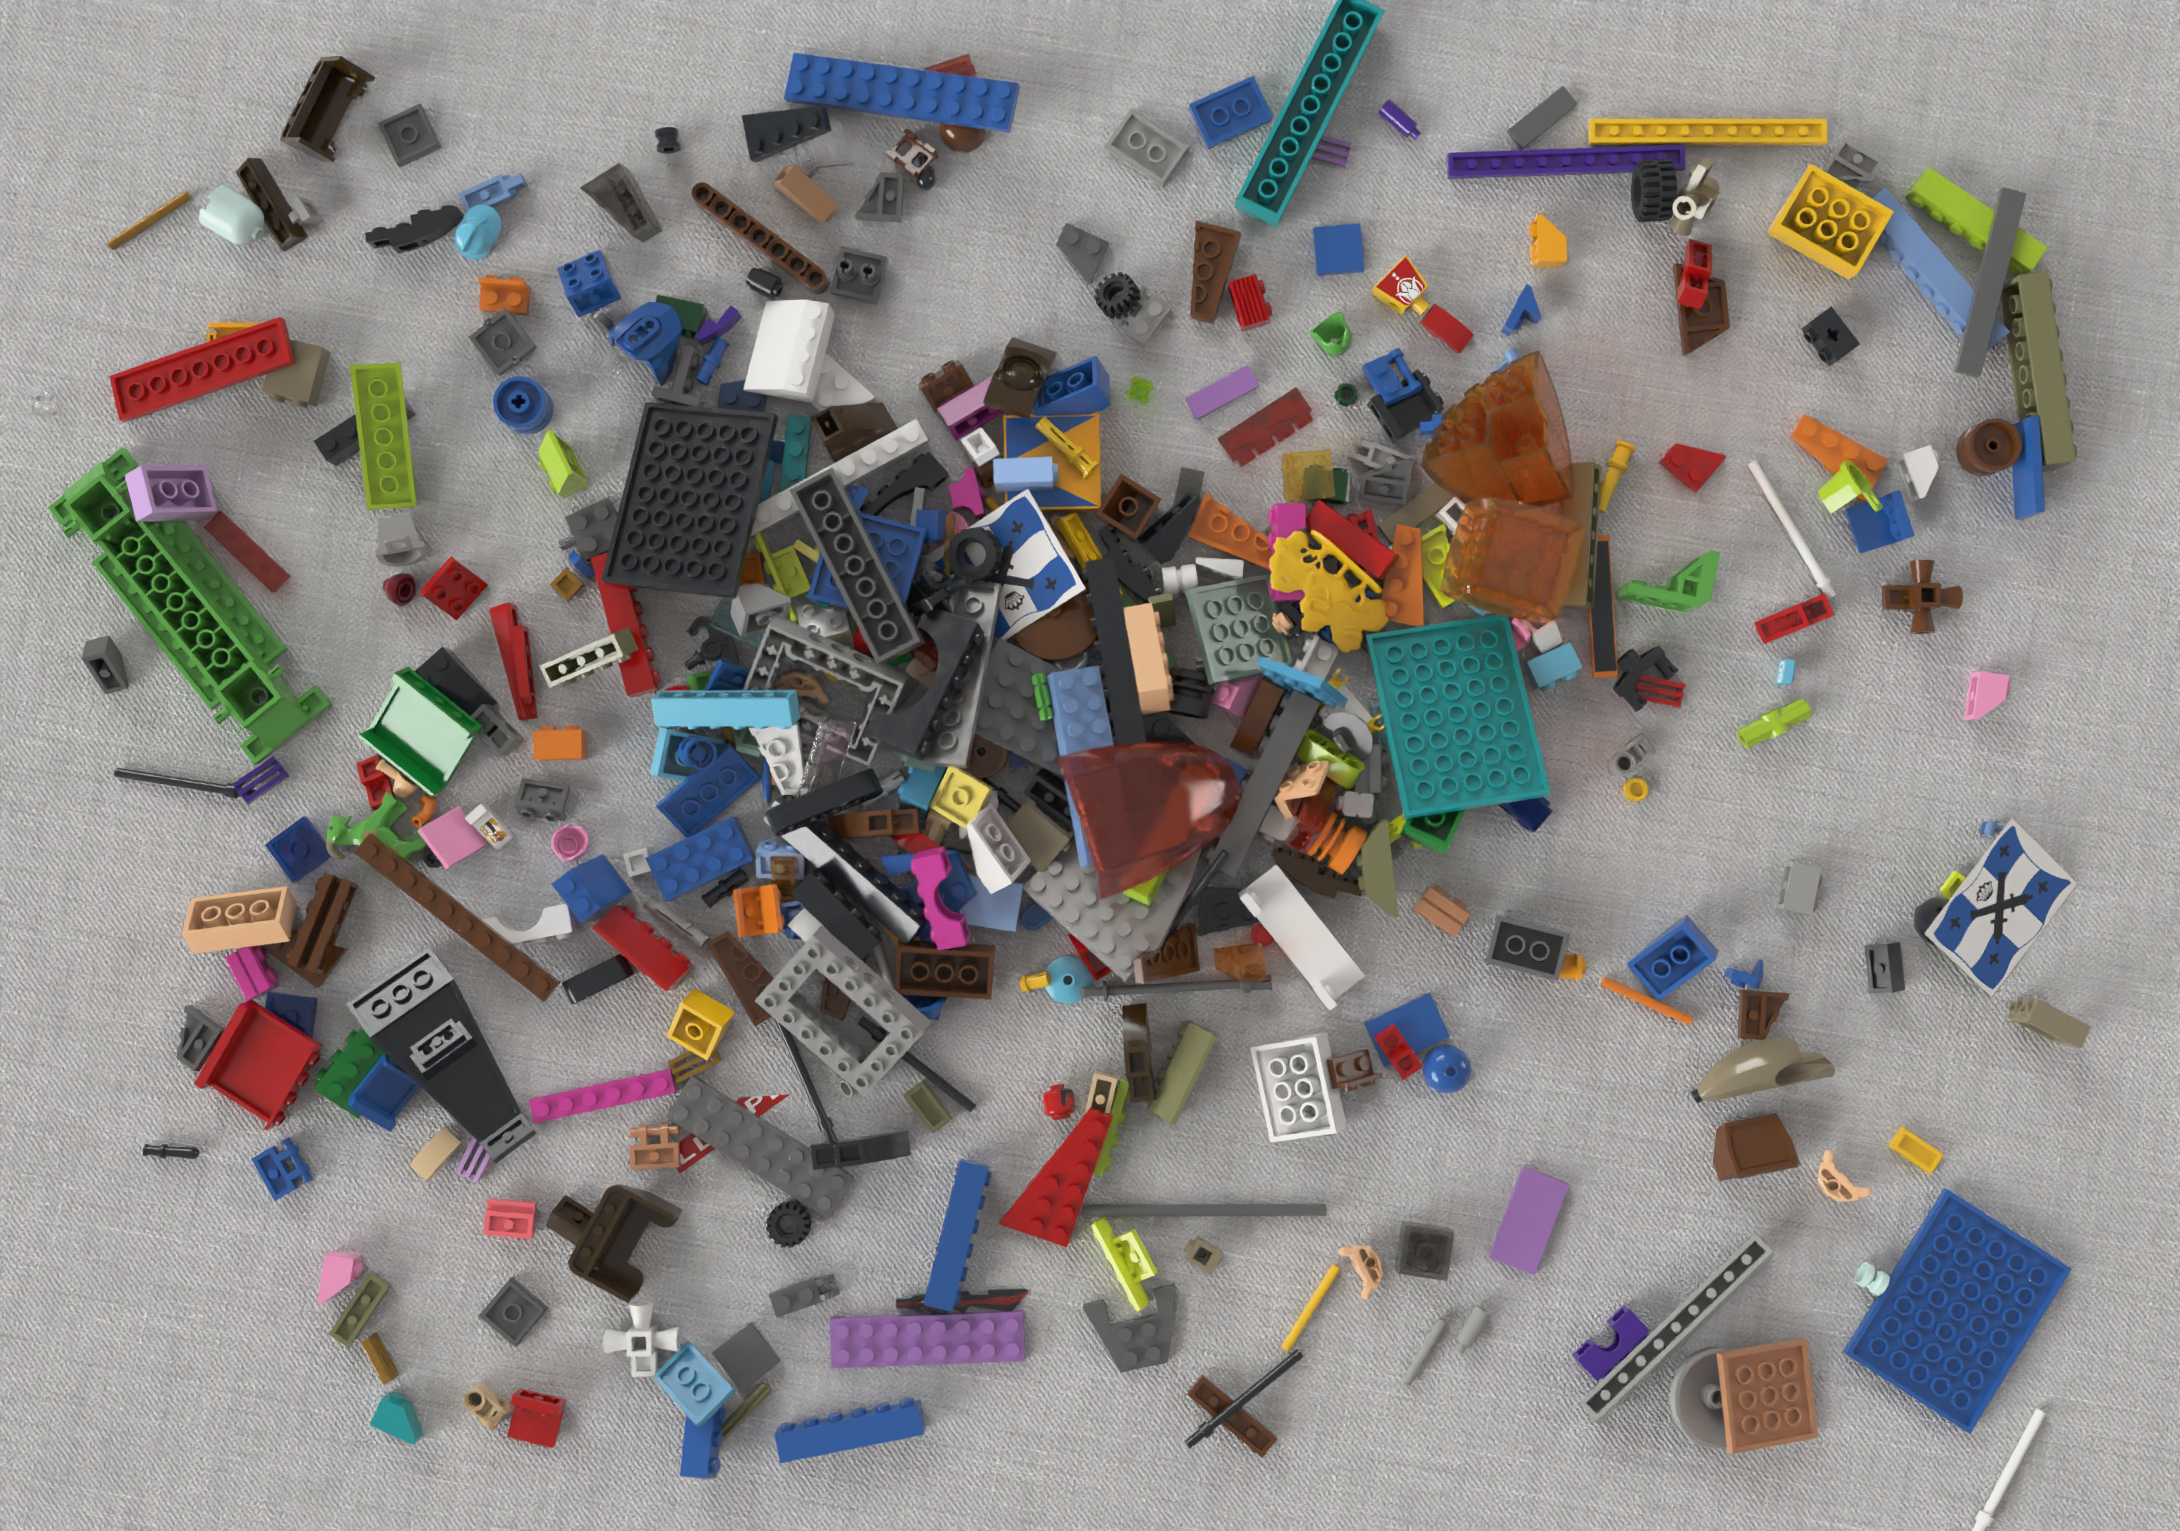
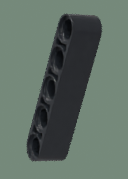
M867 769L776 805L767 810L765 816L774 835L778 837L872 800L881 795L884 790L874 770Z

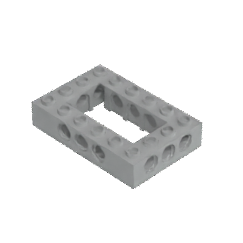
M775 616L767 626L743 690H778L774 688L786 655L795 661L798 659L814 666V669L817 671L821 669L837 676V679L840 681L843 679L860 687V690L869 692L878 687L868 705V712L860 725L798 698L800 718L797 722H799L801 737L822 746L826 743V748L870 766L880 745L871 742L864 732L874 712L893 714L909 674L887 664L879 665L875 659L779 616Z
M822 925L755 1000L757 1004L864 1097L919 1039L931 1023L927 1017ZM816 968L889 1031L883 1041L875 1046L865 1061L863 1060L865 1058V1051L859 1044L853 1043L843 1034L844 1031L841 1028L837 1029L825 1018V1014H820L806 1002L807 999L804 996L794 994Z

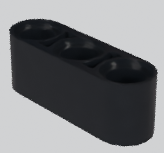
M619 954L561 984L571 1005L627 979L634 975V971L628 959Z

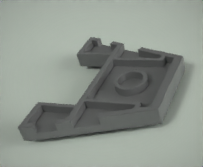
M1175 1284L1153 1288L1158 1314L1109 1324L1104 1300L1083 1304V1310L1121 1373L1168 1362L1176 1291Z

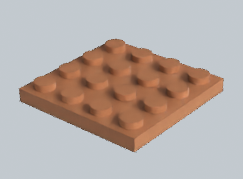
M1797 1338L1717 1353L1727 1452L1735 1454L1818 1438L1807 1339Z

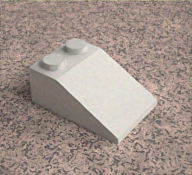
M988 803L967 825L976 872L982 884L988 889L990 894L1012 884L1031 862V859L992 803Z

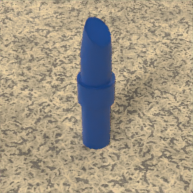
M762 757L763 775H761V784H763V799L766 803H771L772 774L766 758Z

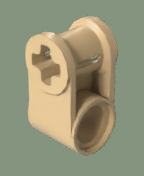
M484 1383L473 1385L463 1398L464 1406L490 1430H495L498 1427L497 1423L505 1415L512 1412V1408L507 1401L499 1397ZM474 1392L481 1395V1402L474 1400L472 1396Z

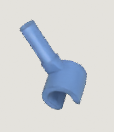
M1516 348L1503 353L1506 360L1490 372L1493 377L1508 365H1513L1518 361L1519 355Z
M1984 821L1981 824L1979 833L1993 837L1995 830L2002 831L2006 825Z

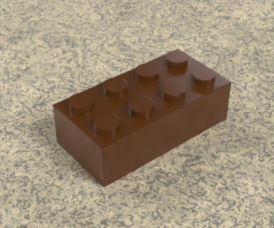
M898 940L894 989L899 994L991 1000L995 945L967 943L965 946L938 951L937 944L933 943V941L912 940L909 944L905 945L902 941Z

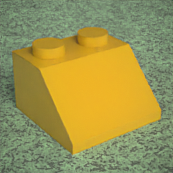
M694 988L680 1003L666 1037L708 1061L726 1033L735 1011Z

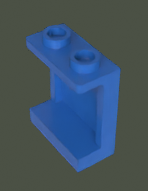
M384 1053L349 1096V1108L391 1132L396 1126L395 1118L421 1087Z

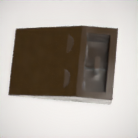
M883 402L831 406L810 417L834 463L898 429Z

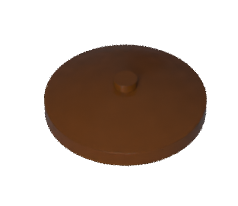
M1077 573L1086 589L1014 634L1017 643L1024 651L1046 662H1066L1086 653L1094 645V640H1098L1097 630L1092 631L1090 616H1094L1093 606L1088 607L1086 593L1090 592L1089 583L1083 582L1081 574Z

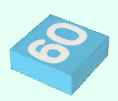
M1785 659L1779 661L1776 685L1785 686L1793 682L1795 660Z

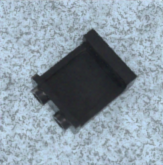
M1419 369L1415 370L1413 375L1423 385V389L1420 392L1388 406L1384 404L1377 394L1367 404L1392 443L1420 427V422L1431 420L1432 414H1440L1444 409L1443 399L1437 392H1433L1429 386L1431 382L1424 372L1421 373ZM1405 379L1400 382L1403 387L1408 386Z

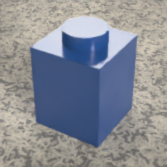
M917 509L916 527L927 530L925 544H938V540H947L949 511Z

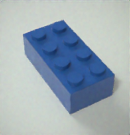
M732 816L645 859L665 902H668L756 861V856L738 817Z

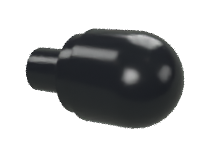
M922 156L919 158L920 166H918L917 168L922 167V165L928 160L927 156ZM931 165L920 174L919 179H916L917 185L923 190H930L935 185V171Z

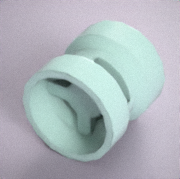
M1867 1262L1858 1268L1854 1277V1282L1857 1285L1868 1287L1869 1291L1877 1296L1886 1290L1890 1280L1888 1274L1883 1271H1876L1874 1266Z

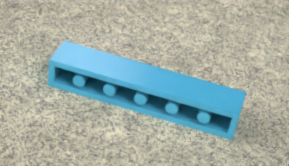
M796 690L659 691L651 699L655 726H665L666 729H674L679 726H687L688 729H697L701 726H710L711 729H719L724 726H732L733 729H742L747 726H755L756 729H765L769 726L788 729L800 718Z

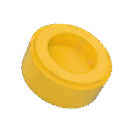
M1641 778L1628 779L1623 785V794L1630 801H1641L1648 795V784Z

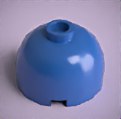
M1447 1044L1437 1046L1431 1049L1423 1059L1422 1072L1427 1084L1438 1092L1446 1094L1457 1092L1465 1087L1470 1080V1060L1463 1051L1455 1046Z

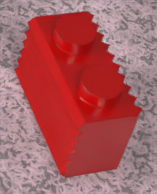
M1256 274L1230 281L1228 291L1241 332L1269 324L1270 316H1273L1270 303H1265L1263 294L1266 293L1263 281L1258 280Z

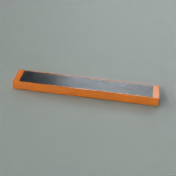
M1598 535L1594 609H1588L1592 679L1618 677L1609 535Z

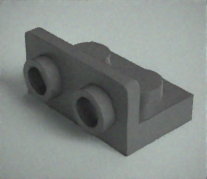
M522 778L515 800L518 814L526 818H544L551 822L565 821V807L570 794V786Z

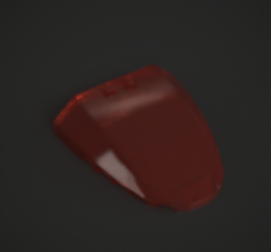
M1128 743L1083 750L1054 759L1055 764L1059 766L1068 784L1095 868L1099 900L1147 882L1183 862L1223 832L1231 823L1238 809L1240 794L1235 772L1220 754L1207 747L1183 743Z

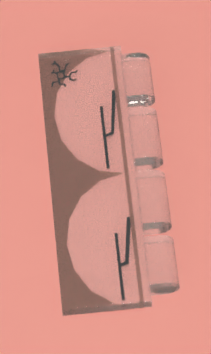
M829 719L828 723L820 722L815 736L817 741L813 743L808 758L810 762L806 764L801 779L803 783L799 785L796 797L839 780L857 726L856 722Z

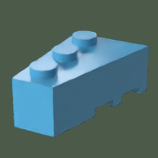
M936 766L934 772L909 767L908 773L911 775L908 781L903 780L898 790V794L901 795L899 810L919 809L920 820L925 822L929 806L948 767Z

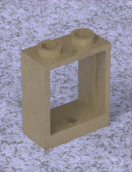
M2017 997L2009 1007L2010 1014L2007 1019L2059 1045L2081 1049L2091 1029V1026L2040 1000Z

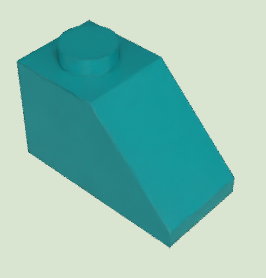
M389 1392L382 1397L370 1426L415 1445L422 1438L423 1432L412 1402L406 1400L404 1395L397 1392Z

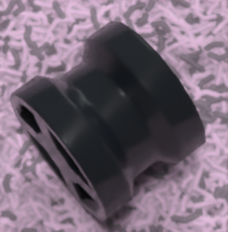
M663 127L655 130V137L658 139L656 147L659 153L671 154L680 151L681 146L677 141L679 136L677 128Z

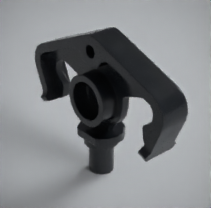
M697 617L686 632L691 636H695L698 634V629L704 626L708 630L709 638L702 643L700 653L695 650L694 657L684 662L688 670L690 671L697 665L703 664L705 666V660L717 661L721 658L740 665L733 636L709 619Z

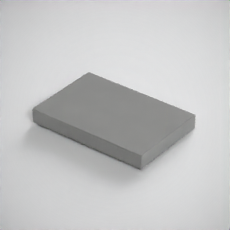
M1132 108L1104 146L1106 151L1161 188L1164 187L1189 151L1187 145Z

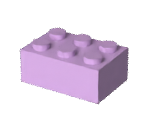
M139 466L125 475L136 522L203 520L218 512L206 466Z

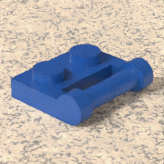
M1396 348L1385 356L1363 364L1362 367L1373 389L1386 406L1410 397L1423 389V385L1419 380H1416L1403 359L1404 354L1400 348ZM1390 364H1396L1408 386H1402Z

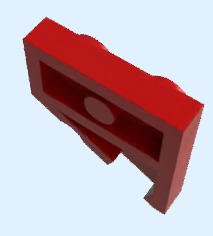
M1675 443L1659 463L1696 493L1726 459V456Z

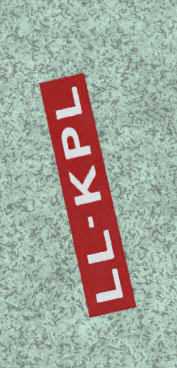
M790 1094L741 1097L735 1102L760 1117ZM691 1133L680 1141L681 1167L675 1168L679 1173H682L715 1148Z

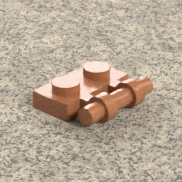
M668 1123L661 1124L659 1127L640 1125L639 1128H630V1138H639V1145L630 1146L631 1170L681 1167L680 1142L670 1143V1135H679V1125L670 1126ZM661 1136V1143L648 1144L649 1137Z

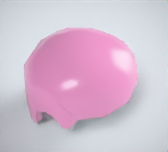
M565 825L558 829L551 839L552 851L559 859L565 861H576L585 855L589 847L588 834L581 826Z

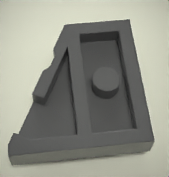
M880 172L873 188L867 193L866 200L860 210H857L855 214L856 220L902 223L904 173Z

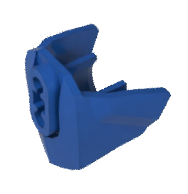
M647 302L626 316L611 330L608 343L611 346L616 344L634 360L646 361V365L650 366L657 383L663 386L672 374L673 365L677 358L682 334L681 322L672 306L658 302Z

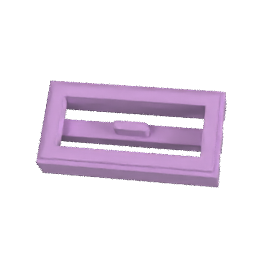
M473 1137L456 1172L462 1173L465 1177L471 1178L475 1182H479L491 1157L486 1153L477 1173H473L484 1150V1147L480 1144L468 1169H465L478 1143Z

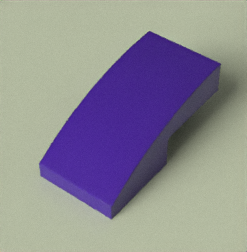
M730 305L717 323L708 318L694 338L701 345L708 344L714 341L715 337H721L728 332L742 316L738 310Z

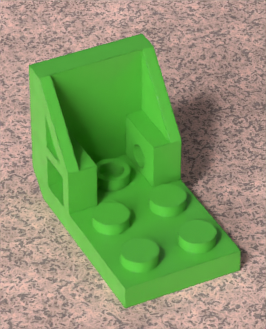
M1709 551L1697 557L1670 578L1667 586L1656 585L1654 588L1646 586L1647 583L1644 581L1632 580V583H1626V585L1618 588L1616 598L1684 613L1694 610L1711 600L1720 552Z

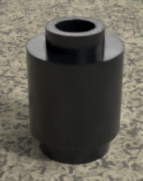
M752 268L746 279V285L750 286L751 290L770 300L778 297L783 289L781 278L762 268Z

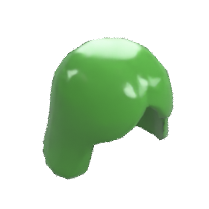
M1342 312L1332 314L1310 332V337L1330 356L1343 354L1352 344V333ZM1331 338H1337V339H1338L1336 342H1334V343L1331 342V343H1330Z

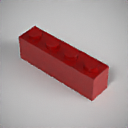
M1321 500L1317 501L1306 517V527H1308L1306 532L1310 534L1311 530H1314L1326 537L1356 565L1358 563L1365 568L1364 572L1373 580L1376 577L1383 580L1400 557Z

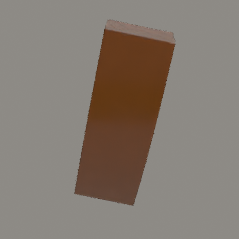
M1261 680L1230 747L1249 756L1253 755L1284 691L1283 689Z

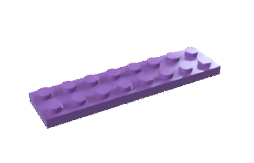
M1024 1310L831 1317V1368L1025 1361Z

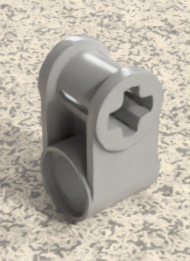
M1642 734L1630 740L1609 759L1608 768L1612 774L1617 776L1628 774L1656 754V751L1654 749L1651 750L1643 740L1644 736ZM1619 758L1624 759L1626 762L1624 770L1618 767L1617 762Z

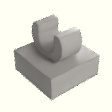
M297 197L291 201L295 210L288 216L293 224L298 222L300 226L306 223L317 226L323 221L311 200Z

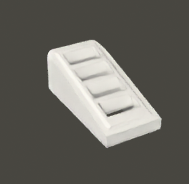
M1201 557L1195 559V566L1197 568L1232 580L1243 579L1244 561Z

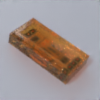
M771 856V885L776 884L780 890V903L796 901L797 899L791 894L796 888V857Z

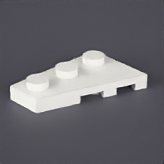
M796 722L788 729H779L778 726L756 729L755 726H750L749 729L759 744L758 748L761 754L765 756L770 766V772L781 794H806L808 790L799 722Z

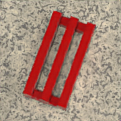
M1642 675L1635 682L1634 688L1638 693L1639 690L1676 697L1675 701L1640 694L1647 702L1681 708V698H1683L1685 684ZM1641 681L1677 688V692L1641 685Z

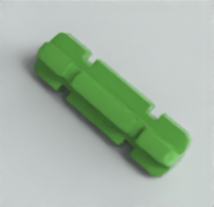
M1037 673L1032 676V683L1036 687L1034 693L1037 707L1040 708V720H1051L1054 714L1052 708H1050L1051 700L1048 686H1045L1047 682L1044 673Z

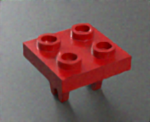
M450 556L419 592L427 600L455 620H458L488 584Z

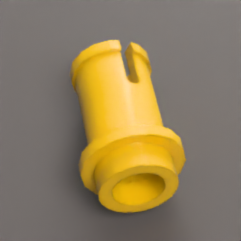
M1044 971L1030 976L1024 974L1019 979L1022 992L1031 993L1034 989L1051 986L1049 972Z

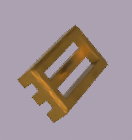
M715 1049L712 1053L715 1060L682 1076L679 1073L680 1071L704 1060V1058L699 1056L676 1067V1062L695 1054L692 1051H688L667 1061L672 1069V1074L676 1078V1082L679 1083L722 1062L717 1050Z
M377 1333L361 1342L383 1385L399 1376L398 1370Z

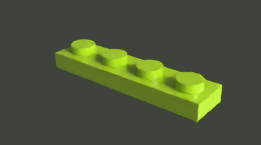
M1120 1078L1110 1111L1113 1118L1093 1174L1103 1176L1104 1170L1109 1172L1113 1158L1109 1156L1111 1147L1116 1148L1119 1134L1115 1133L1118 1124L1122 1125L1126 1111L1122 1110L1124 1101L1130 1100L1127 1079Z

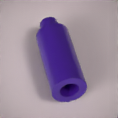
M1390 99L1378 111L1384 119L1406 138L1410 135L1414 140H1417L1421 135V132L1416 128L1418 124Z

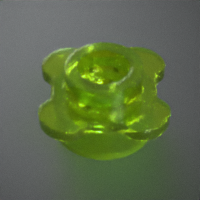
M1137 376L1131 379V388L1127 391L1126 395L1129 399L1134 398L1139 400L1140 403L1145 404L1149 401L1148 395L1153 389V383L1140 379Z

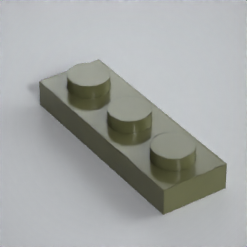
M369 1272L329 1335L348 1348L352 1346L392 1284L375 1272Z

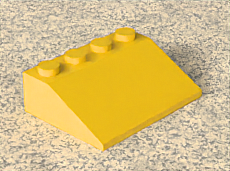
M1810 164L1766 233L1849 280L1858 274L1894 211Z

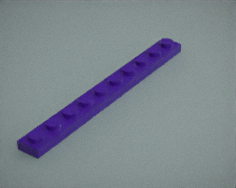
M1685 145L1454 152L1447 154L1448 179L1633 173L1638 161L1670 159L1675 171H1684L1686 168Z

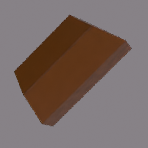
M1777 1113L1725 1123L1716 1129L1713 1164L1719 1182L1796 1168L1801 1165L1793 1141Z

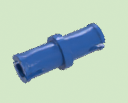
M715 337L708 354H705L702 358L704 362L694 378L696 381L706 386L709 385L716 368H720V361L730 345L726 340Z

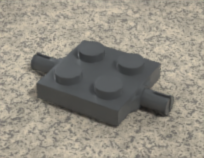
M610 498L603 499L565 517L571 536L558 541L563 551L576 545L580 549L585 561L609 551L618 511L615 510Z

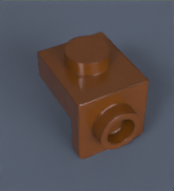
M993 459L981 466H978L975 461L972 462L984 488L987 489L994 485Z

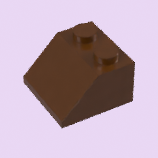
M1120 474L1095 515L1117 533L1135 543L1158 507L1161 498L1125 475Z

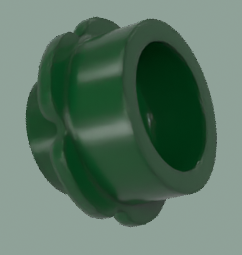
M1343 383L1338 386L1334 396L1341 406L1347 407L1349 404L1353 405L1357 401L1358 391L1354 385Z

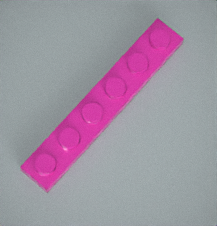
M672 1069L530 1099L533 1123L676 1093L677 1089L674 1075L671 1072Z

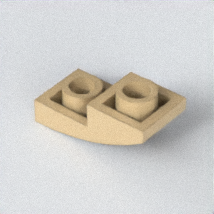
M443 1127L418 1153L409 1166L428 1182L445 1165L444 1162L462 1143Z

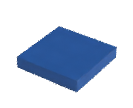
M1360 223L1313 227L1316 276L1364 272Z

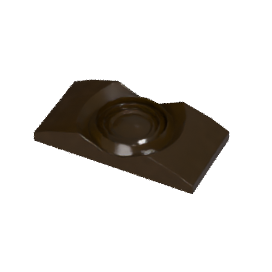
M1012 337L1005 348L997 370L993 374L983 404L1029 420L1057 352Z

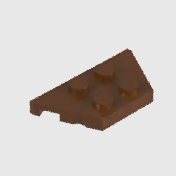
M1679 263L1673 266L1676 300L1683 272V265ZM1709 277L1708 295L1701 309L1686 307L1677 303L1682 356L1688 355L1730 328L1724 280Z

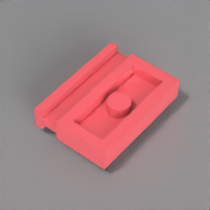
M487 1199L483 1235L525 1239L534 1238L537 1202Z

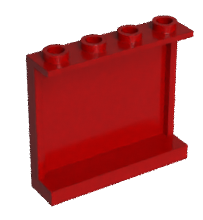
M250 999L239 1004L194 1085L200 1089L211 1086L267 1122L264 1130L267 1131L274 1126H280L287 1116L285 1111L288 1106L290 1107L298 1097L296 1092L309 1079L310 1074L308 1072L320 1060L321 1054L319 1053L324 1045Z

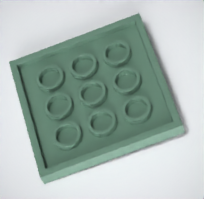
M1271 574L1196 587L1185 591L1209 684L1264 673V670L1257 665L1261 656L1290 667L1294 666L1287 636L1283 632L1279 633L1272 624V621H1274L1272 618L1273 613L1279 614L1280 609L1278 602H1272V596L1269 595Z

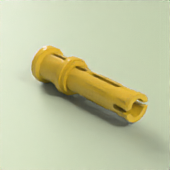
M1046 416L1036 424L1035 428L1067 457L1069 465H1074L1083 473L1082 477L1084 479H1087L1098 468L1100 463L1093 461L1084 452L1085 449L1083 447H1077Z
M1617 440L1615 443L1617 447L1613 456L1607 461L1609 468L1600 486L1599 510L1601 513L1606 512L1620 476L1627 471V463L1630 456L1636 451V447L1628 442Z

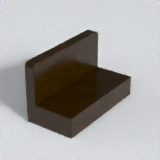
M565 1195L551 1212L546 1226L574 1245H577L593 1212Z

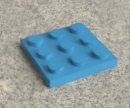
M1262 656L1258 661L1257 665L1264 670L1263 674L1272 678V681L1281 685L1280 688L1291 693L1293 690H1296L1314 700L1317 698L1322 701V704L1334 709L1336 705L1345 708L1348 702L1344 695L1323 678Z

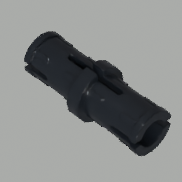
M739 868L738 871L725 880L721 879L718 881L717 886L701 897L705 904L712 908L726 896H732L733 890L748 882L749 878L743 869Z

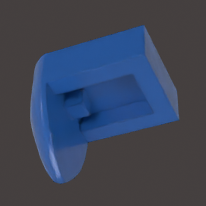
M1759 959L1751 974L1727 967L1724 976L1731 979L1730 984L1740 988H1744L1747 985L1759 989L1763 979V960Z

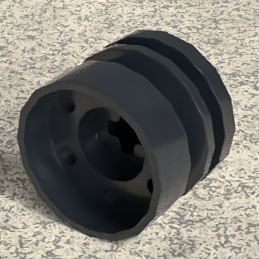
M1186 668L1168 669L1171 678L1175 679V681H1172L1174 700L1169 701L1170 710L1163 712L1197 719H1208L1211 703L1201 699V696L1212 695L1214 690L1203 686L1215 685V683L1209 684L1207 675L1197 670Z

